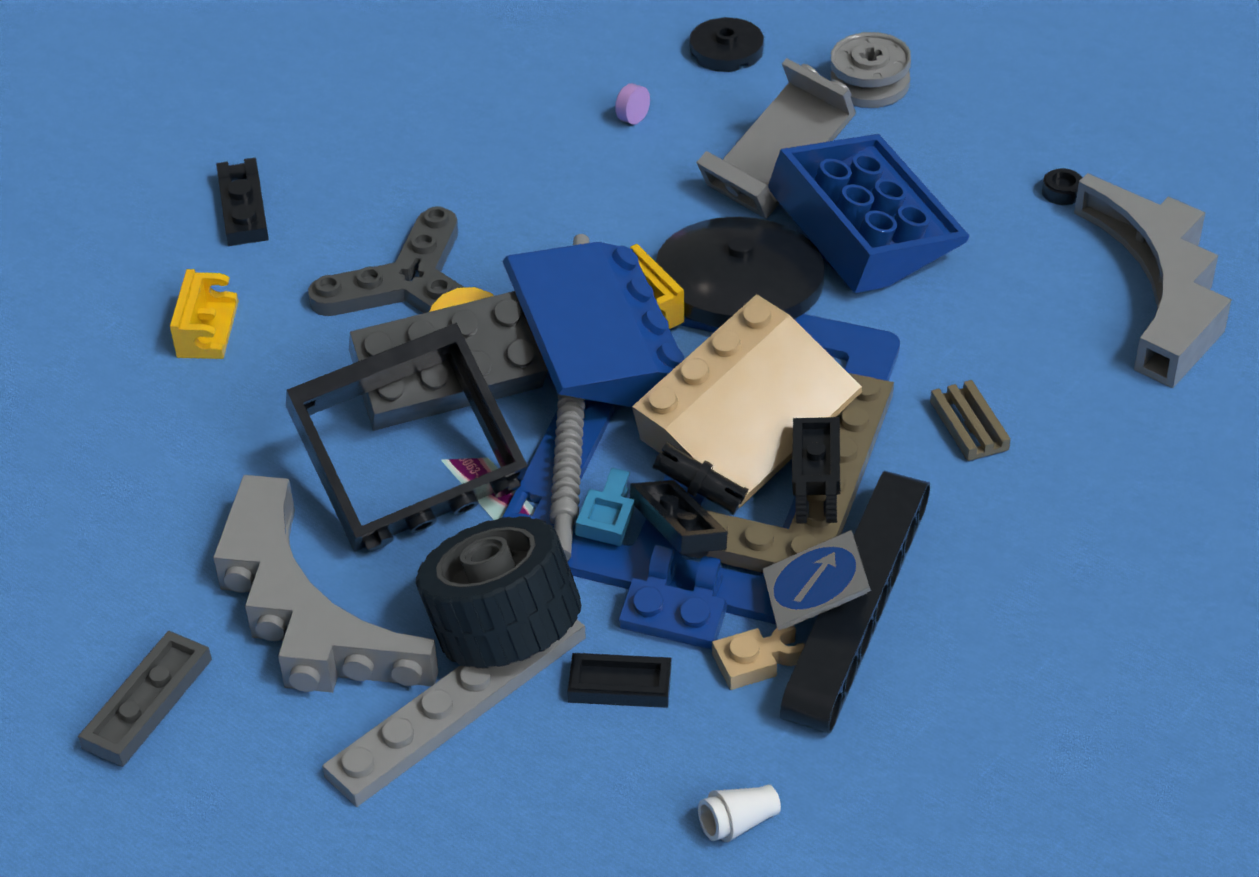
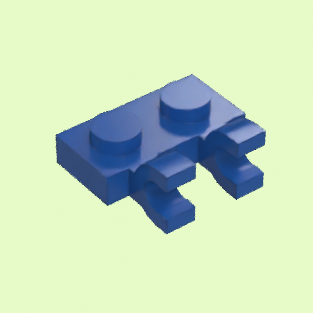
M655 545L650 560L647 581L633 578L619 617L620 628L712 650V641L718 639L727 610L726 599L716 597L723 579V574L719 572L721 560L708 556L701 557L696 573L694 591L672 587L670 583L677 568L676 562H672L675 554L674 549Z

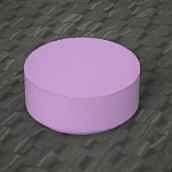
M633 83L624 86L619 92L615 104L618 119L633 125L641 122L649 109V91L647 88Z

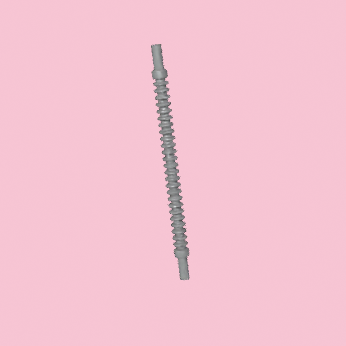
M578 234L573 238V245L590 243L589 237L584 234ZM558 394L550 521L554 524V529L558 534L568 561L571 558L573 526L576 524L579 516L578 504L580 503L579 485L581 483L580 466L582 464L581 447L583 445L582 428L584 427L583 410L585 408V399Z

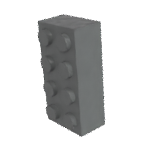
M515 291L350 331L349 353L352 363H356L457 323L494 399L542 388L548 372ZM448 360L362 394L373 431L470 406Z

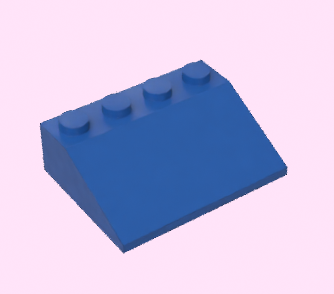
M880 134L780 149L768 183L770 192L854 294L889 287L963 245L969 239L970 235Z
M592 242L507 255L502 261L559 395L632 407L684 360V355L674 340L668 321L663 316L653 295V289L647 282L639 265V259L632 249L622 245L616 246L604 242Z

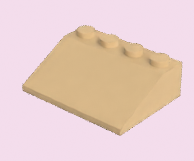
M756 294L636 402L632 408L640 440L657 452L663 453L662 448L668 442L676 449L702 464L705 460L714 465L712 470L743 488L749 489L742 504L738 506L740 508L792 459L793 418L836 417L862 393V386L788 313Z

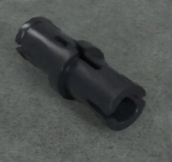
M667 442L662 448L663 453L658 454L652 468L686 486L688 494L694 497L699 494L729 511L734 516L749 489L743 488L712 470L714 465L705 460L702 464Z

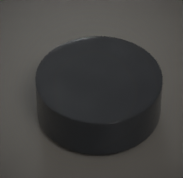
M1059 168L1051 170L1043 178L1042 194L1045 199L1054 204L1076 203L1078 184L1083 177L1070 169Z

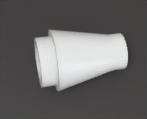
M770 784L756 788L711 791L708 794V798L701 800L698 805L699 820L706 836L712 841L721 839L724 842H730L764 820L778 815L781 810L778 793Z

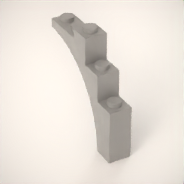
M1087 173L1078 184L1074 214L1099 226L1123 244L1140 263L1148 277L1157 304L1155 318L1140 337L1134 370L1174 388L1225 332L1232 299L1210 290L1212 288L1218 255L1198 246L1205 212L1169 196L1159 205Z
M243 475L213 559L220 589L240 593L250 592L245 608L252 638L283 641L278 658L284 687L304 692L322 691L333 693L338 677L350 678L356 681L392 682L405 686L434 685L439 672L434 639L400 634L362 621L333 604L310 583L295 561L290 548V533L295 508L289 479Z

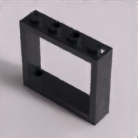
M457 323L286 390V408L354 552L367 547L368 551L380 549L393 541V535L410 529L411 533L425 530L436 523V517L450 511L454 515L463 514L479 504V499L493 493L496 497L508 495L521 486L519 482L525 476L528 465ZM448 360L501 468L362 526L310 415Z

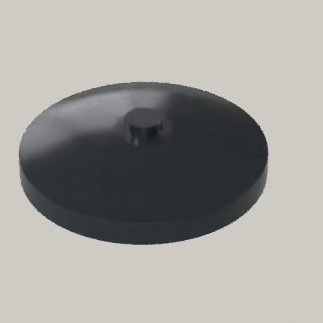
M723 217L689 225L668 238L661 246L656 257V263L684 289V316L699 323L718 328L756 294L795 319L807 312L817 302L824 284V261L815 245L804 235L792 228L758 218Z

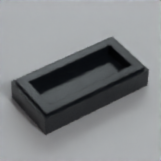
M572 653L567 691L568 703L668 708L672 659L669 657Z

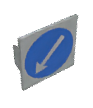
M851 530L763 568L778 630L791 627L871 591Z

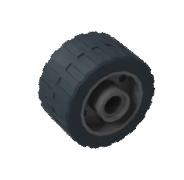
M525 516L503 517L466 528L443 541L436 549H433L417 571L416 586L443 653H445L450 661L457 662L458 665L466 667H501L528 659L532 655L546 650L557 640H560L567 633V630L574 625L578 618L577 615L581 611V597L558 534L552 525L546 524L545 521L537 518L531 519V517Z

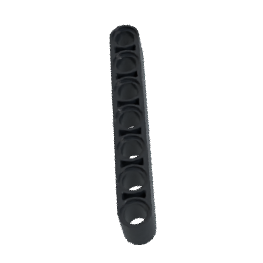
M885 470L882 472L854 534L871 591L818 614L786 686L780 707L781 719L829 734L832 732L923 518L930 493V482Z

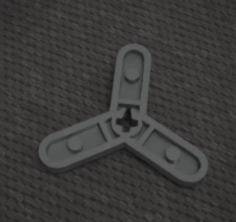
M439 206L431 207L418 216L394 263L365 267L359 270L325 275L318 278L308 288L310 307L319 315L335 316L406 301L422 313L429 312L431 306L442 294L456 288H465L441 272L458 236V221L455 213ZM415 270L418 271L419 277H414Z

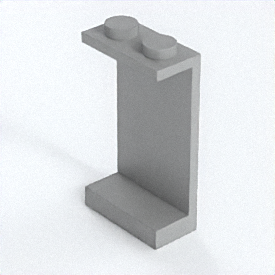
M788 58L784 60L782 66L789 83L723 160L706 151L696 162L706 185L765 219L780 204L768 188L780 149L833 141L856 114L850 97L851 92L846 85L835 79L830 81L820 76L808 64L799 65Z

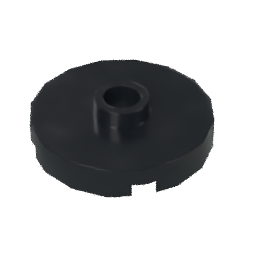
M729 17L710 19L699 24L691 32L690 53L696 56L697 63L705 68L714 71L732 72L739 70V65L748 63L749 67L756 64L763 56L764 35L760 28L749 21Z

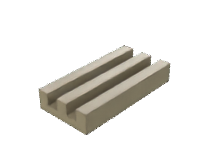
M972 380L965 381L962 389H959L956 384L947 386V393H942L939 388L931 390L930 402L967 461L1009 450L1011 438ZM951 404L956 406L964 419L967 429L970 433L974 434L981 446L977 447L950 406Z

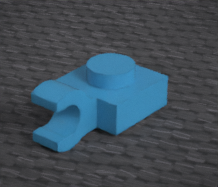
M611 468L603 492L589 488L576 521L575 535L621 546L634 512V499L627 498L629 488L626 487L630 472Z

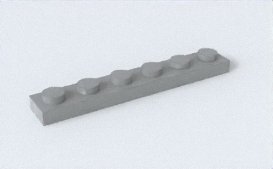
M576 620L574 625L567 630V633L560 640L554 642L546 650L538 652L523 661L513 662L506 666L488 668L460 665L322 765L324 777L350 802L358 807L586 638L585 625Z

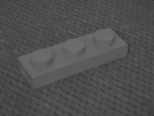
M168 630L78 735L81 748L124 767L212 661L209 647Z

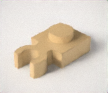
M794 625L781 630L776 628L771 636L763 638L759 629L756 628L712 641V655L730 690L776 677L778 663L785 666L796 665L805 645L804 643L795 646L785 645L795 642L796 629Z

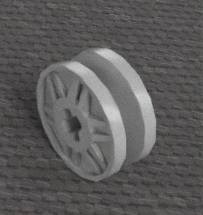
M880 32L853 34L837 42L831 51V81L835 79L847 86L851 92L850 97L854 106L879 108L890 105L903 98L910 88L909 69L911 68V52L902 40L893 35Z

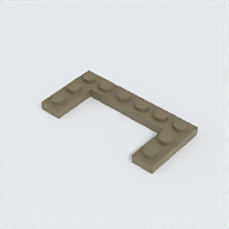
M849 373L862 386V393L836 416L840 417L841 495H837V523H826L823 509V501L826 499V495H807V500L809 501L807 523L796 524L795 513L789 529L707 511L728 531L727 550L709 551V554L706 556L720 559L723 564L763 573V568L841 535L892 400L894 382Z

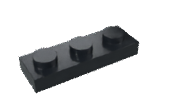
M675 480L630 484V499H634V506L680 554L697 558L708 555L709 551L727 550L728 531Z

